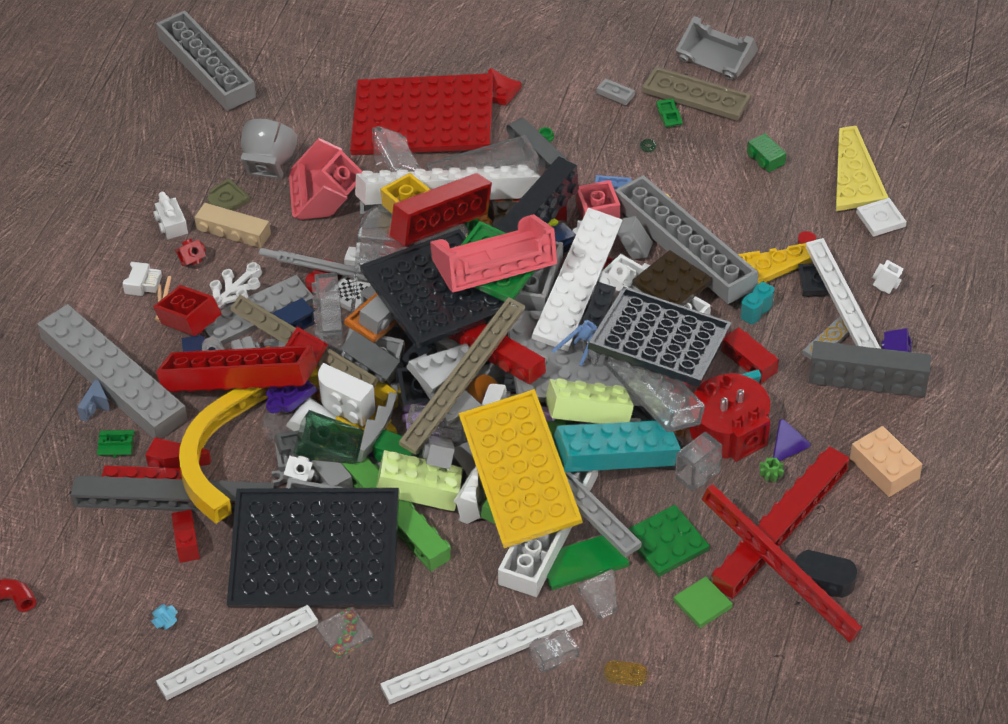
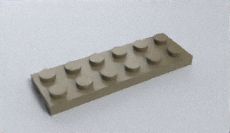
M655 66L642 87L643 93L663 99L673 98L676 103L736 121L739 120L751 100V94Z

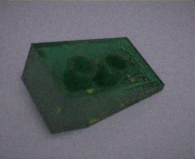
M309 410L301 421L293 453L315 461L356 464L364 430Z

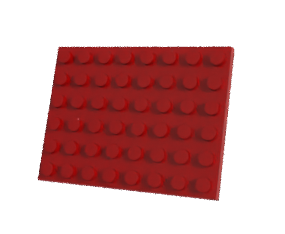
M493 73L358 79L350 146L351 155L490 149Z

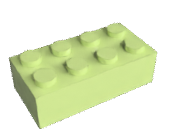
M562 378L549 380L545 399L550 415L554 419L599 424L630 422L634 407L626 388L623 386H605L602 383L588 384L583 381L571 382Z
M384 450L376 488H399L400 500L455 511L456 503L453 501L460 491L462 468L451 465L450 469L428 465L425 459Z

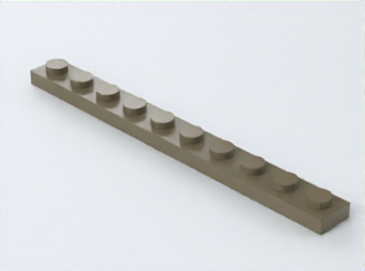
M241 294L230 308L232 312L285 345L296 329ZM328 347L317 363L319 366L325 363L373 385L374 388L379 381L377 377Z
M510 297L506 299L399 441L401 447L415 455L419 452L524 312L525 306Z

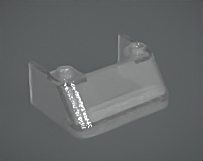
M381 126L372 128L376 165L386 163L391 172H397L400 169L414 172L415 169H420L408 147L406 136Z

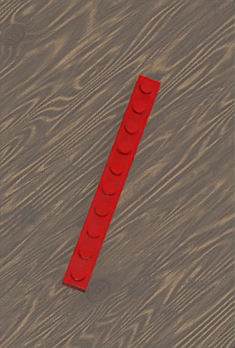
M713 484L707 487L702 501L849 643L852 642L862 628L857 621L843 610L825 590L818 586L779 546L768 538L750 518L743 514L722 491L718 490Z

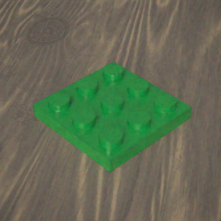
M676 505L628 528L642 542L641 548L636 551L657 577L678 568L710 550V545Z

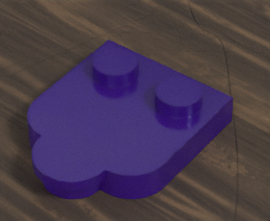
M308 380L305 385L299 387L294 385L280 388L270 386L266 393L268 396L266 409L272 414L281 411H292L314 394L317 389Z

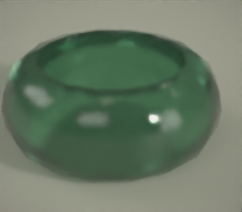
M644 139L640 143V148L644 152H653L656 149V142L652 139Z

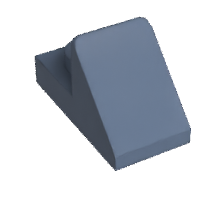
M96 379L77 407L80 420L86 422L91 415H94L96 408L110 411L107 397L99 380Z

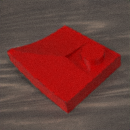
M490 68L487 74L493 73L494 77L493 103L507 105L522 88V84L520 81L510 79Z

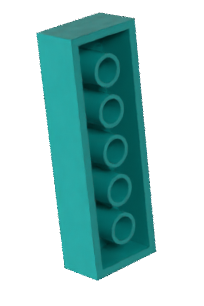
M669 420L557 426L553 436V441L565 472L675 466L681 451Z

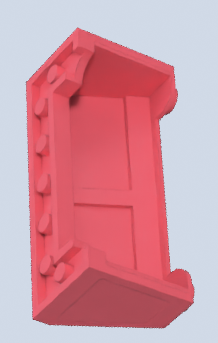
M536 215L523 217L518 223L517 231L450 248L449 243L444 239L430 242L432 260L452 292L557 264L554 228Z

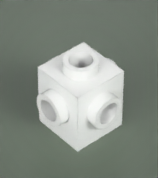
M289 456L283 479L288 480L291 478L311 481L315 471L311 469L313 463L303 456H298V458Z

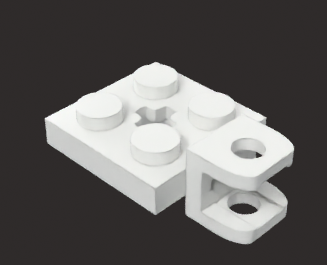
M616 262L609 273L602 271L597 283L601 282L616 287L611 306L623 286L630 288L632 280L636 277V270L626 264ZM592 293L591 298H590V300H589L588 306H589L590 301H591V299H592L593 293Z

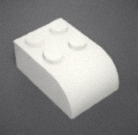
M325 363L321 365L318 371L323 406L336 416L344 417L351 423L364 426L367 419L376 411L373 385Z

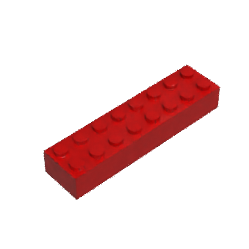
M312 345L171 352L156 373L159 383L170 392L183 390L189 392L196 390L211 391L213 389L229 390L231 388L247 389L249 387L266 388L270 386L280 388L292 385L299 387L305 385L315 370L317 363Z

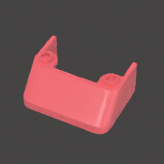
M318 138L293 165L289 173L292 216L294 218L304 220L330 217L347 200L346 195L325 185L320 188L312 180L341 148Z

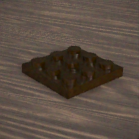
M671 250L632 280V285L645 294L681 306L686 305L712 283L711 276Z

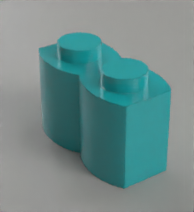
M765 282L756 285L753 293L746 295L742 301L741 319L751 325L757 323L761 319L762 314L772 308L775 288Z

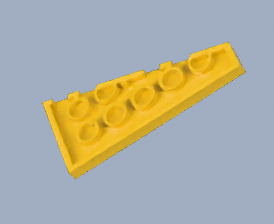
M806 243L791 245L783 250L773 248L769 249V252L764 253L754 251L738 254L758 271V284L761 282L766 283L798 269V264L813 262L806 249Z

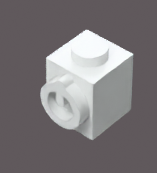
M889 260L884 265L880 263L872 276L875 279L873 285L880 291L890 294L893 288L897 289L901 282L899 277L903 268Z

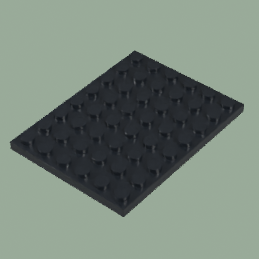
M399 488L236 489L227 606L394 607Z

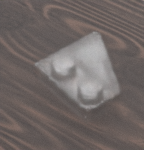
M612 569L578 585L579 593L598 620L617 612L614 571Z

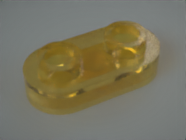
M612 660L606 663L604 667V677L611 683L640 686L647 679V670L638 663Z

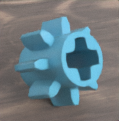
M162 604L152 612L154 619L151 622L157 629L163 627L166 630L177 621L175 616L178 612L173 605L166 606Z

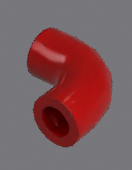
M0 579V600H12L20 612L30 611L36 606L37 600L25 583L16 579Z

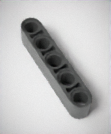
M520 118L506 126L509 136L544 170L558 156L566 159L524 118Z

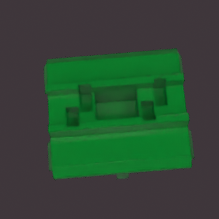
M101 430L99 433L97 455H113V458H117V455H131L135 431Z

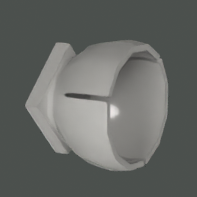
M252 119L245 122L241 135V148L244 152L242 153L241 161L248 175L282 179L283 171L281 166L292 159L297 145L298 135L292 128L280 123L274 142L279 122L268 119Z

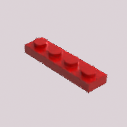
M104 465L102 477L182 480L181 468Z

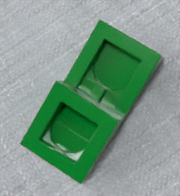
M673 98L656 101V107L665 128L683 124L679 109H676Z

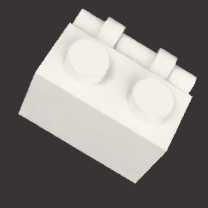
M160 192L159 202L155 203L156 211H153L156 222H160L158 225L161 234L165 233L167 240L188 234L186 220L176 198L170 199L165 192Z

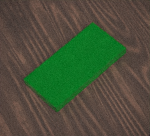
M601 535L562 547L546 579L551 590H555L629 567V561L627 557L625 558Z

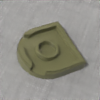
M229 178L213 187L208 195V204L232 211L251 201L250 196Z

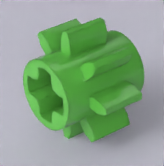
M767 457L765 463L760 462V477L764 476L767 482H777L778 476L783 477L784 463H780L777 458Z

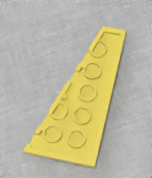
M857 126L839 128L836 211L853 209L887 199L888 195Z

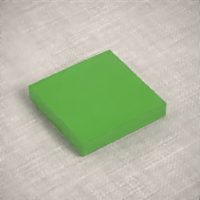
M706 576L673 597V601L699 628L727 612L733 606V603Z

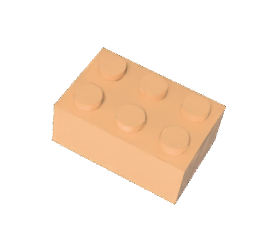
M883 426L852 443L850 459L888 497L920 479L922 463Z

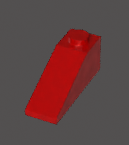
M154 437L145 454L148 467L180 468L179 453L181 443ZM202 448L199 466L210 465L212 462L210 450Z
M192 509L172 513L179 562L199 560L200 556Z

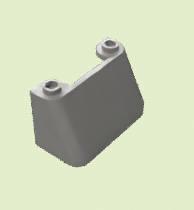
M693 16L676 49L679 59L687 63L689 61L723 74L724 77L730 80L738 78L758 51L754 38L746 36L744 39L740 36L737 39L711 29V26L708 24L706 26L701 24L702 19Z

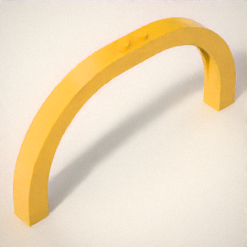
M318 364L308 379L316 388H320L318 371L321 366ZM378 381L374 388L376 410L378 405L386 407L389 392L397 393L393 409L398 407V392L385 382L382 384ZM269 387L233 389L202 410L191 422L182 438L179 460L185 491L194 505L215 524L232 514L231 502L227 496L207 480L199 466L201 449L204 448L208 439L221 426L267 399L266 393Z

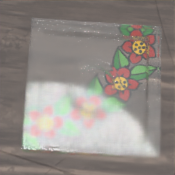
M349 607L316 625V630L337 659L374 639L372 632L353 607Z

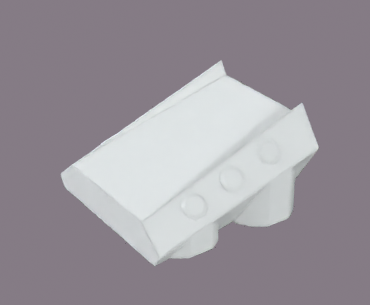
M477 467L471 471L453 501L458 507L460 515L458 520L466 524L476 519H482L481 511L485 502V491Z

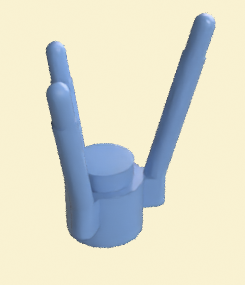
M585 320L582 325H579L553 348L552 353H555L577 333L578 336L573 341V345H576L580 339L585 341L589 339L590 341L597 330V326L591 321ZM588 344L579 363L580 366L583 365L590 349H587Z

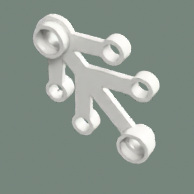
M256 262L249 263L246 272L234 283L232 270H224L222 276L225 280V292L221 295L222 285L220 281L214 280L210 283V288L220 310L225 308L226 304L235 302L240 294L248 298L246 290H254L260 287L258 277L262 275V270L259 264Z

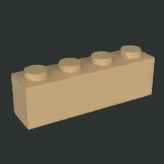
M204 203L195 216L197 230L250 246L262 248L271 235L269 221L208 203Z

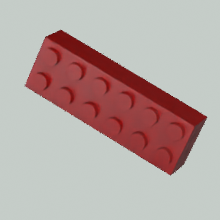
M474 173L394 203L390 236L403 246H407L488 214L492 182L480 174Z

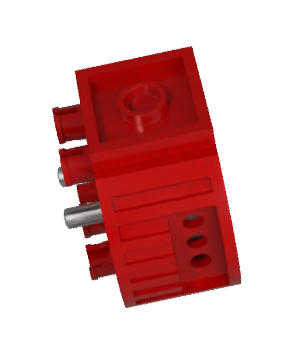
M735 373L715 376L703 382L692 393L689 431L694 443L701 450L712 456L724 459L732 458L735 462L768 446L771 404L767 391L754 379Z

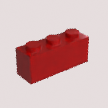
M738 327L726 335L721 345V351L746 372L759 369L761 373L760 383L778 372L779 359L776 355L770 353L747 332Z

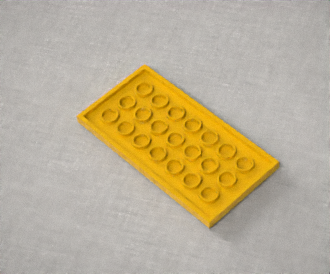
M535 389L459 413L503 548L583 523Z

